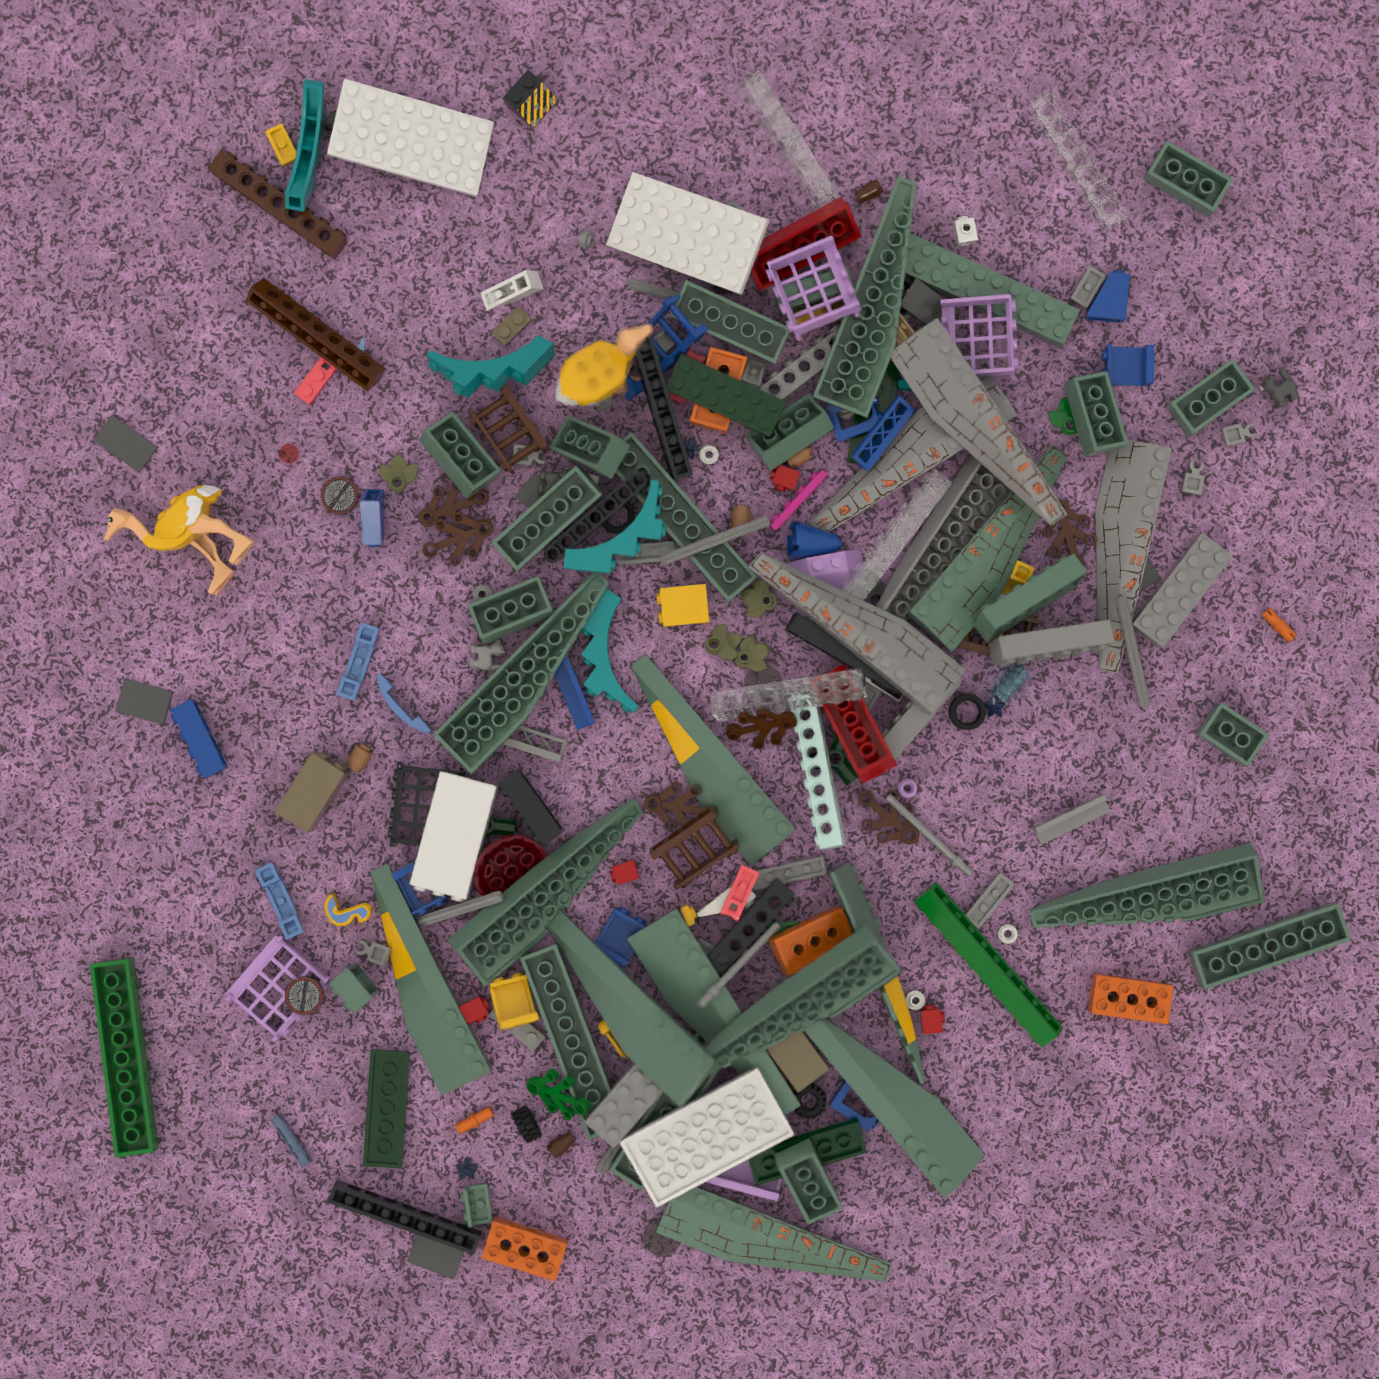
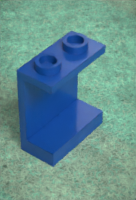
M1108 344L1105 350H1102L1101 358L1102 361H1105V369H1102V372H1108L1111 386H1151L1154 383V345H1146L1141 348L1112 347V344Z

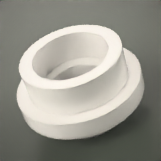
M706 445L700 451V459L705 464H713L719 457L717 448L712 445ZM708 451L713 453L711 458H707L705 455Z
M1005 924L1000 927L998 937L1002 942L1010 944L1017 939L1018 932L1014 926ZM1010 930L1011 936L1005 937V931Z
M916 990L909 992L906 996L908 1007L912 1010L921 1009L925 1004L924 995ZM914 997L919 998V1002L917 1004L912 1003V999Z

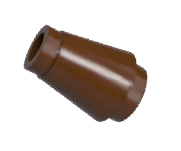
M871 179L854 195L859 204H861L862 202L880 197V194L884 193L877 179L874 181Z
M567 1132L550 1141V1144L546 1147L556 1159L558 1156L561 1157L576 1140L570 1132Z

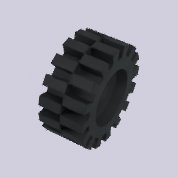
M811 1083L800 1092L794 1089L793 1094L801 1105L794 1109L797 1115L806 1119H814L822 1114V1111L825 1110L826 1096L820 1086ZM807 1093L813 1094L816 1097V1104L811 1108H806L801 1103L802 1097Z
M526 1105L511 1113L512 1119L526 1143H530L542 1136L537 1121Z

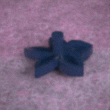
M695 436L689 442L683 440L686 453H688L691 459L694 458V451L702 449L699 445H695Z
M995 695L990 701L984 702L985 707L989 709L988 717L994 713L1002 717L1000 709L1005 706V703H998Z
M466 1157L464 1164L459 1163L455 1165L461 1171L459 1179L465 1178L466 1175L474 1179L473 1171L479 1165H470V1160Z

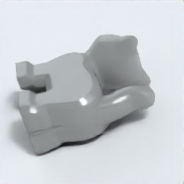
M495 640L491 645L477 646L472 644L471 653L478 654V659L470 658L471 669H481L483 671H496L502 664H493V655L502 656L507 654L505 646L500 640Z

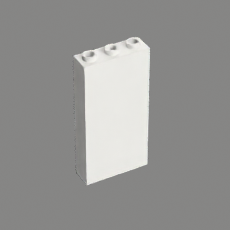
M440 771L410 885H414V889L424 892L426 889L433 891L432 894L444 897V894L452 896V900L460 902L463 899L469 898L474 880L475 864L481 854L499 786Z

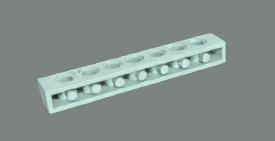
M815 693L793 697L790 709L797 718V725L794 727L796 734L798 733L800 740L797 741V746L803 756L801 767L806 772L804 784L810 794L808 805L813 810L814 816H811V821L817 831V835H815L816 845L821 850L846 846L818 696ZM810 711V718L803 720V713ZM809 730L814 731V736L811 739L806 738V733ZM816 748L818 752L816 757L810 758V751ZM820 767L821 774L814 777L813 770ZM824 786V794L818 796L816 793L817 788ZM823 805L828 806V812L825 815L820 813V808ZM826 824H831V832L825 834L824 826Z

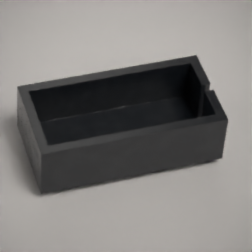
M520 769L515 770L498 782L500 785L499 791L504 797L508 796L512 801L510 803L511 808L515 813L519 812L522 815V823L527 829H532L534 832L532 837L538 845L542 843L544 846L564 832L561 825Z

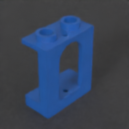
M877 395L871 407V418L866 422L844 429L841 417L838 416V411L844 409L826 405L837 442L848 441L849 438L869 432L883 415L882 411L879 412L877 404H879Z
M415 862L392 873L394 880H397L412 910L411 914L417 913L420 916L429 911L427 907L433 904L435 907H438L445 903V898L448 895L444 894V897L435 895L434 900L427 904L420 902L406 877L407 874L414 870Z
M844 1079L830 1100L829 1106L848 1119L857 1118L859 1125L869 1132L871 1128L874 1129L877 1126L879 1120L874 1114L871 1118H866L842 1103L851 1089V1086Z

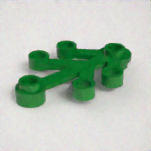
M550 1069L541 1078L532 1076L528 1079L526 1084L527 1090L532 1095L538 1094L546 1104L549 1112L555 1113L560 1109L563 1117L571 1120L576 1113L583 1116L590 1110L591 1103L587 1098L576 1099L560 1092L571 1088L575 1084L571 1076H565L560 1083L553 1087L546 1086L545 1084L549 1081L554 1082L559 1078V1074L555 1069ZM564 1102L573 1105V1108L570 1106L566 1107Z

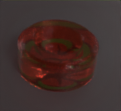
M285 444L279 450V457L283 462L292 464L297 461L299 451L294 445Z

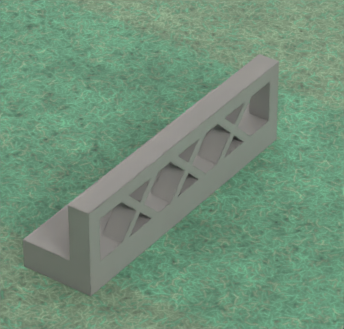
M520 726L518 729L523 730L526 738L517 741L511 735V738H508L503 743L504 745L560 763L567 740ZM526 731H527V732H530V733H533V734L530 735V736H528V734L526 733ZM539 735L542 737L544 744L538 747L533 746L530 738ZM553 741L561 742L562 746L559 754L551 752L548 744ZM546 745L548 750L542 749L541 747Z
M1100 794L1033 826L1032 828L1039 843L1042 845L1111 812L1106 803V800H1108L1106 795Z

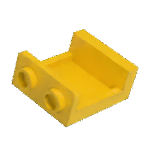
M706 584L660 588V593H656L657 605L661 604L662 612H658L659 624L663 623V627L709 623Z
M522 973L513 974L511 979L504 980L503 977L494 979L493 983L488 986L499 1031L534 1023L539 1020L538 1014L535 1012L528 978L526 975H522Z

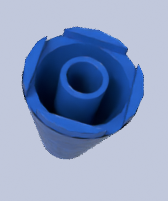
M792 521L789 526V530H792L791 535H787V555L790 556L789 559L794 560L836 553L841 548V539L838 538L837 534L798 521Z

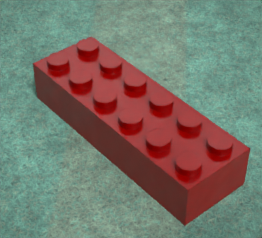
M840 197L763 238L750 272L754 285L761 291L775 283L774 280H769L766 272L769 269L767 262L829 236H833L837 250L860 238L861 234L848 203ZM822 251L810 257L812 262H815L826 255ZM807 258L793 263L796 272L809 265ZM790 265L776 270L780 280L793 274Z
M844 664L810 682L862 783L898 766Z

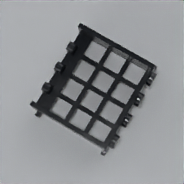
M398 762L397 769L394 770V780L397 781L396 788L392 790V799L395 802L394 807L390 809V819H393L392 826H389L388 838H391L390 846L394 847V843L421 844V840H415L416 827H425L426 823H417L418 808L430 809L431 805L419 804L420 790L435 792L440 771L466 778L469 776V772H464V768L454 771L403 766L402 762ZM404 770L418 771L417 786L403 784ZM422 772L436 773L435 787L421 786ZM402 788L416 789L415 804L401 803ZM400 806L414 808L413 822L399 821ZM398 825L412 826L411 839L397 838Z

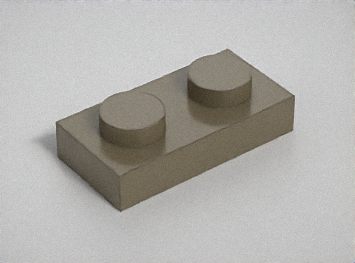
M517 306L491 333L506 347L532 319Z

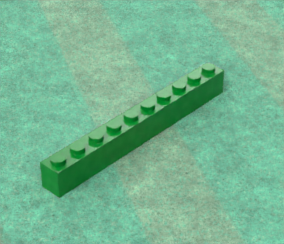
M935 882L924 890L914 901L919 910L925 913L930 922L942 933L943 937L952 944L956 952L965 959L968 966L979 975L981 981L992 990L994 996L1006 1006L1007 1011L1018 1020L1021 1027L1026 1029L1033 1041L1042 1048L1057 1038L1063 1029L1062 1025L941 886Z

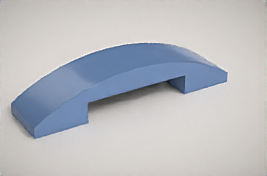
M363 622L360 623L355 638L356 642L336 695L355 701L367 672L380 628Z
M379 673L377 679L381 693L393 712L415 729L431 733L433 730L420 716L413 720L393 698L390 692L395 687L382 673Z
M273 862L254 870L278 917V924L285 939L288 940L303 933L304 929L296 907Z

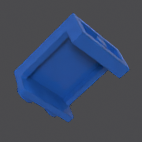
M620 906L619 909L615 907L595 943L617 964L626 968L635 952L627 938L646 927L647 921L639 916L633 918L629 915L630 911Z

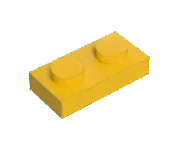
M281 123L266 130L265 133L282 167L295 162L297 152L283 124Z
M688 903L681 905L680 907L687 925L695 924L694 919L697 916L693 906L689 907Z

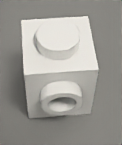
M962 216L957 218L953 224L957 247L976 244L978 237L974 217Z

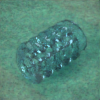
M1014 663L1016 667H1009L1011 673H1004L1006 679H999L1001 685H994L996 691L990 690V693L1003 703L1011 704L1009 696L1016 698L1014 690L1021 692L1019 685L1026 686L1024 679L1031 680L1029 673L1017 663Z

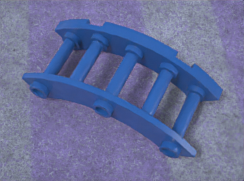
M679 294L673 298L671 296L666 298L662 302L663 307L647 323L652 328L659 323L676 344V349L671 354H666L652 337L656 353L661 358L660 366L663 375L678 362L681 354L685 355L689 352L688 348L693 342L696 344L708 331L704 323L699 327L693 326L675 304L681 298ZM669 311L673 313L688 331V336L685 339H681L664 319V316ZM627 373L625 383L628 385L627 388L629 390L624 396L630 401L643 392L644 389L641 380L638 382L634 381Z

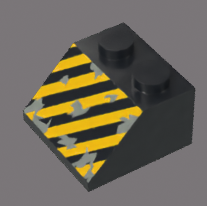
M529 70L523 74L503 97L504 104L532 129L558 102L545 84Z

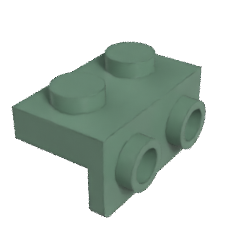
M488 1182L465 1186L460 1196L462 1204H465L466 1211H463L464 1222L468 1223V1228H472L473 1225L492 1223L493 1215Z

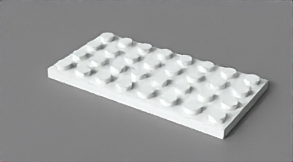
M344 79L327 155L477 197L494 122Z
M632 172L606 245L742 295L769 220Z
M756 1066L628 1134L620 1141V1144L655 1206L659 1207L793 1136L794 1132Z

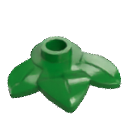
M1063 398L1058 404L1057 411L1049 412V419L1065 435L1070 436L1076 434L1077 429L1069 402L1066 398ZM1072 423L1073 428L1068 429L1066 424Z

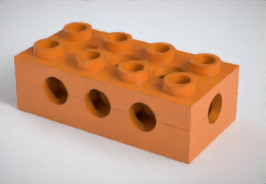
M710 347L705 365L718 371L726 369L729 372V376L741 381L747 357ZM694 404L690 424L727 434L730 419L717 413H711L708 409Z
M833 906L772 936L768 941L782 974L790 976L802 970L847 939L853 932L843 908ZM831 929V933L828 936L827 931ZM812 937H814L813 944L810 943ZM797 945V951L794 953L793 948Z
M1093 973L1088 1011L1098 1015L1169 1024L1174 986L1168 983ZM1114 991L1115 997L1112 1000H1108V994ZM1130 994H1133L1134 1000L1131 1003H1128L1127 997ZM1149 997H1152V1004L1147 1006L1146 1000Z
M495 1216L481 1258L556 1281L568 1239ZM502 1240H509L511 1245H503ZM523 1245L528 1246L530 1251L524 1252L520 1247ZM539 1252H546L548 1257L542 1258Z

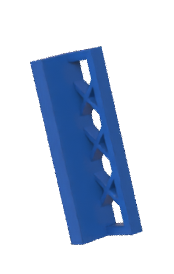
M896 396L851 455L857 462L856 465L861 469L869 471L914 413L915 409L902 397ZM900 402L901 405H900V407L897 409V411L895 412V407H896V406L898 405V403ZM890 419L884 426L883 423L885 422V420ZM878 434L877 437H876V438L874 439V441L872 442V437H873L874 435ZM862 450H866L861 458H859L858 456Z
M566 655L557 669L555 677L576 728L580 730L594 724L595 721L568 655Z

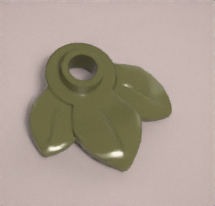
M397 454L392 459L390 466L380 465L379 472L381 478L388 482L389 488L396 493H400L407 488L408 483L415 480L418 466L417 464L407 466L405 460ZM396 480H401L402 482L399 487L395 486Z
M761 580L755 581L754 589H746L740 594L741 599L749 605L746 610V616L761 617L765 611L773 610L777 605L776 595L770 592L769 585ZM769 597L770 603L765 604V599Z
M726 624L716 626L712 631V636L705 642L706 651L711 655H718L723 660L737 658L738 654L735 648L740 644L742 636L736 633H727ZM714 643L718 645L715 649L711 647Z
M750 635L740 643V650L737 652L738 657L735 658V663L740 668H749L754 672H761L767 669L764 659L769 655L771 647L764 643L756 644L755 636ZM747 656L748 659L746 661H742L741 657Z

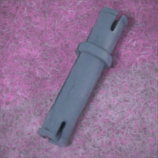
M279 1113L270 1121L288 1145L290 1154L296 1157L301 1167L303 1168L312 1162V1159L303 1147L304 1144L300 1143L282 1114Z

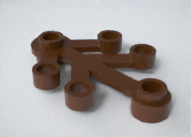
M452 481L451 491L443 508L436 510L439 500L445 495V491L441 487H435L433 489V498L428 508L420 511L418 520L422 526L432 527L439 517L447 515L453 518V514L460 509L476 503L478 505H486L490 499L489 494L481 489L474 496L454 503L460 490L453 488L454 483ZM436 490H442V495L436 496ZM484 494L485 498L478 500V495ZM426 514L431 515V519L429 521H426L424 519V516ZM457 514L455 519L461 520L462 515ZM466 516L476 520L473 516ZM439 521L437 523L438 527H443L445 525L442 521ZM453 522L448 523V524L454 525L455 527H458V526H457L455 523H453Z
M1060 499L1058 501L1064 507L1067 515L1060 519L1062 528L1052 546L1048 548L1047 553L1051 557L1057 556L1060 553L1059 548L1065 539L1070 555L1074 553L1085 567V561L1082 557H1079L1073 536L1084 541L1087 546H1092L1096 543V536L1086 534L1069 525L1068 518L1078 522L1082 528L1088 527L1091 524V519L1088 516H1081L1070 510L1069 503ZM1083 518L1087 519V525L1082 524ZM1058 521L1051 526L1048 524L1042 530L1044 538L1049 539L1053 537L1054 528ZM1046 529L1051 531L1050 536L1045 535ZM1092 537L1093 543H1088L1087 538ZM1052 547L1056 548V554L1050 552Z
M456 511L453 514L454 522L458 524L464 523L472 527V529L465 531L446 523L443 518H438L435 521L436 529L454 534V536L436 543L426 542L423 545V554L427 558H433L437 555L438 550L458 543L455 552L450 556V563L454 566L459 565L468 539L476 536L473 546L468 548L467 553L470 558H477L483 539L489 537L493 532V524L490 520L482 518L476 521L464 516L461 511ZM457 514L462 515V519L456 520L455 516ZM439 521H442L445 525L443 527H438L437 523ZM486 525L487 530L482 531L480 526ZM432 546L434 550L432 552H428L427 547ZM475 549L477 551L476 555H471L469 553L470 550ZM454 556H457L459 558V561L453 562L452 558Z
M765 708L757 709L756 717L748 712H741L738 716V722L744 725L750 722L754 725L741 727L737 723H730L726 727V735L728 739L735 741L743 734L760 731L753 738L752 745L756 749H761L764 747V740L771 729L778 727L777 731L771 734L770 742L773 745H779L782 743V736L785 731L797 725V718L794 713L789 711L779 715Z
M675 781L660 795L655 793L648 795L645 799V807L649 812L657 813L664 823L665 829L672 831L676 828V822L673 819H669L664 809L671 810L683 826L689 821L682 812L699 815L713 806L708 805L703 808L684 804L692 797H696L701 793V788L698 785H692L689 791L673 802L664 801L673 793H679L682 790V784ZM674 784L679 785L680 789L678 791L673 789ZM693 787L698 789L697 794L692 793ZM653 799L657 800V806H652L651 801ZM713 806V807L715 808V810L717 811V817H718V809H717L715 806ZM667 822H672L673 828H668Z
M864 790L858 794V802L861 805L871 807L885 819L876 821L864 820L862 822L864 830L870 831L873 828L895 827L899 831L889 834L883 831L877 834L878 842L886 843L891 840H902L905 844L911 845L918 841V829L905 817L904 826L898 819V811L890 803L889 813L873 800V794L870 791ZM889 790L886 794L887 796L890 792H894L896 794L895 798H898V793L895 790ZM864 794H867L869 796V800L867 802L862 801V796ZM904 802L902 805L904 806V805H906V804H909V805H910V810H909V811L912 812V810H913L912 804L909 803V802H906V803ZM867 821L871 823V827L869 829H866L864 827V824ZM908 831L913 833V837L910 839L906 837ZM880 834L886 835V839L884 841H880Z

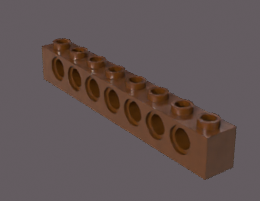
M220 150L208 167V170L213 175L329 257L336 260L348 243L344 232L338 228L332 229L329 226L330 223L323 217L320 219L315 217V212L309 207H306L305 212L299 211V216L292 219L290 217L291 213L297 210L285 208L283 189L276 184L271 186L267 183L268 179L262 174H254L252 172L253 168L245 162L243 164L237 162L238 158L231 152L225 153ZM231 168H237L235 174H229ZM251 178L252 183L248 186H245V180ZM264 189H267V195L261 197L260 192ZM283 200L284 203L281 207H275L277 201ZM309 222H314L315 225L312 229H306V225ZM324 233H330L328 240H321Z
M265 278L251 286L245 300L367 392L379 383L386 368Z

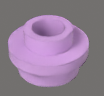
M903 779L898 785V792L901 796L910 798L916 794L917 785L912 779ZM907 784L911 786L909 792L904 790V786Z

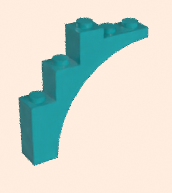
M305 79L303 82L301 128L292 174L285 191L286 209L305 212L316 186V167L321 158V139L326 130L323 125L327 119L326 111H324V82Z
M538 335L519 350L490 360H456L442 356L432 350L426 356L429 363L428 366L432 371L439 372L448 381H451L452 389L456 394L469 398L481 384L488 389L491 388L498 392L511 377L516 382H521L527 386L553 359L555 350L553 343Z
M651 480L649 493L642 510L621 534L598 546L584 549H566L564 569L611 574V570H615L616 559L613 558V555L636 558V554L640 553L641 542H638V538L661 541L662 536L665 537L666 525H663V520L656 519V516L660 517L661 505H657L658 497H662L663 486L659 485V480Z
M606 589L581 630L588 637L594 636L581 654L584 657L582 661L590 667L596 666L583 684L586 687L584 691L592 697L595 694L600 696L605 691L606 694L604 696L613 702L618 700L622 703L620 706L628 713L631 710L635 713L639 706L619 686L612 672L608 657L609 627L622 599L609 589Z

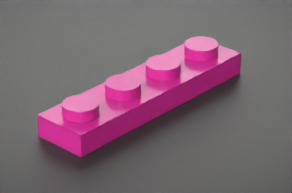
M823 469L819 473L815 471L809 478L811 482L806 487L802 485L796 492L798 496L793 501L789 499L783 506L785 510L780 515L777 513L770 520L772 523L770 528L774 532L785 523L827 477L828 474Z

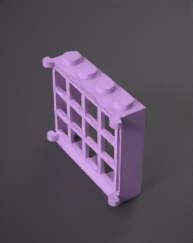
M833 236L767 262L769 267L766 270L770 281L774 280L776 286L772 288L776 298L781 297L783 302L779 304L783 315H788L787 326L790 332L794 331L798 341L801 340V334L852 313L855 314L856 318L859 317L858 312L861 311L860 303L856 298ZM824 251L828 263L815 268L810 256ZM807 258L811 270L798 275L793 263ZM790 265L794 277L781 282L776 270ZM831 267L835 279L821 284L817 272ZM813 274L818 286L804 291L800 279ZM796 281L801 293L787 298L783 286ZM837 283L841 295L828 300L823 288ZM820 290L824 302L810 307L806 295ZM803 297L807 309L793 314L789 302ZM843 299L846 306L832 311L830 304ZM826 306L828 313L815 318L813 311ZM809 313L811 320L798 325L796 318Z
M1011 294L940 300L942 326L955 345L956 343L970 342L971 356L963 357L965 360H971L972 370L976 376L1011 375V379H1015V369H1018V357H1014V350H1018L1017 338H1013V331H1017L1016 319H1012V312H1016L1015 300H1012ZM1006 303V317L992 318L991 304ZM987 304L988 318L973 319V306ZM969 306V319L955 321L954 307ZM1007 321V335L993 336L992 322ZM988 322L989 336L974 337V324ZM970 324V338L956 339L955 325ZM1007 339L1008 353L993 354V340ZM989 341V354L975 355L974 342ZM1008 357V368L994 369V358ZM990 359V369L976 370L975 360Z
M280 934L274 936L225 993L227 995L225 998L227 1002L230 999L235 1001L274 1035L272 1039L274 1043L281 1036L285 1038L291 1032L292 1028L290 1026L293 1022L298 1023L305 1015L293 1012L287 1018L278 1010V1007L286 999V991L277 985L276 982L284 972L293 980L298 979L288 970L290 965L298 959L307 967L299 978H304L310 970L321 979L318 985L321 988L322 994L330 986L328 982L331 979L330 976L325 974ZM282 947L293 955L285 966L274 958ZM270 961L281 969L273 980L262 972ZM258 975L269 983L261 994L250 986ZM272 986L283 995L275 1006L264 998ZM246 988L257 997L251 1005L240 997ZM305 999L303 1000V1002H302V1004H301V1011H302V1012L304 1011ZM260 1000L271 1009L265 1017L254 1009ZM274 1012L285 1021L279 1029L268 1021Z

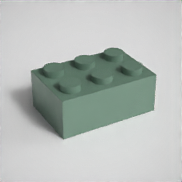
M1222 702L1215 703L1195 733L1196 736L1242 767L1250 765L1269 737L1268 733Z
M357 962L346 968L329 982L332 992L336 996L340 995L344 1000L343 1005L348 1011L352 1010L354 1013L381 992Z

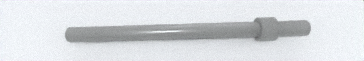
M891 794L886 796L885 800L951 860L950 863L955 868L958 867L968 877L973 874L974 871L963 862V858L955 855Z
M775 922L714 986L711 985L706 990V994L697 1002V1005L703 1008L711 999H715L720 994L719 991L781 928L780 925Z

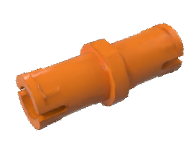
M1271 607L1261 615L1273 627V630L1277 631L1288 643L1298 635L1285 623L1286 620L1281 619Z
M488 1106L475 1114H469L468 1118L455 1124L458 1133L462 1134L473 1127H479L481 1123L492 1118L494 1113L491 1107Z

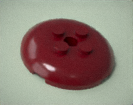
M523 835L501 837L490 843L479 855L474 868L475 887L481 896L496 891L503 893L545 859L547 855L541 845H538L530 837Z

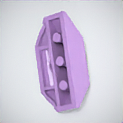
M861 550L836 552L786 563L842 591L851 590L865 569Z

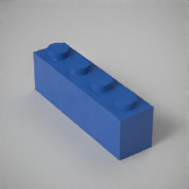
M190 699L170 709L172 712L170 715L175 725L178 724L181 730L179 735L183 742H187L189 746L187 751L190 757L195 759L197 763L196 770L198 774L204 778H209L229 768L196 700Z

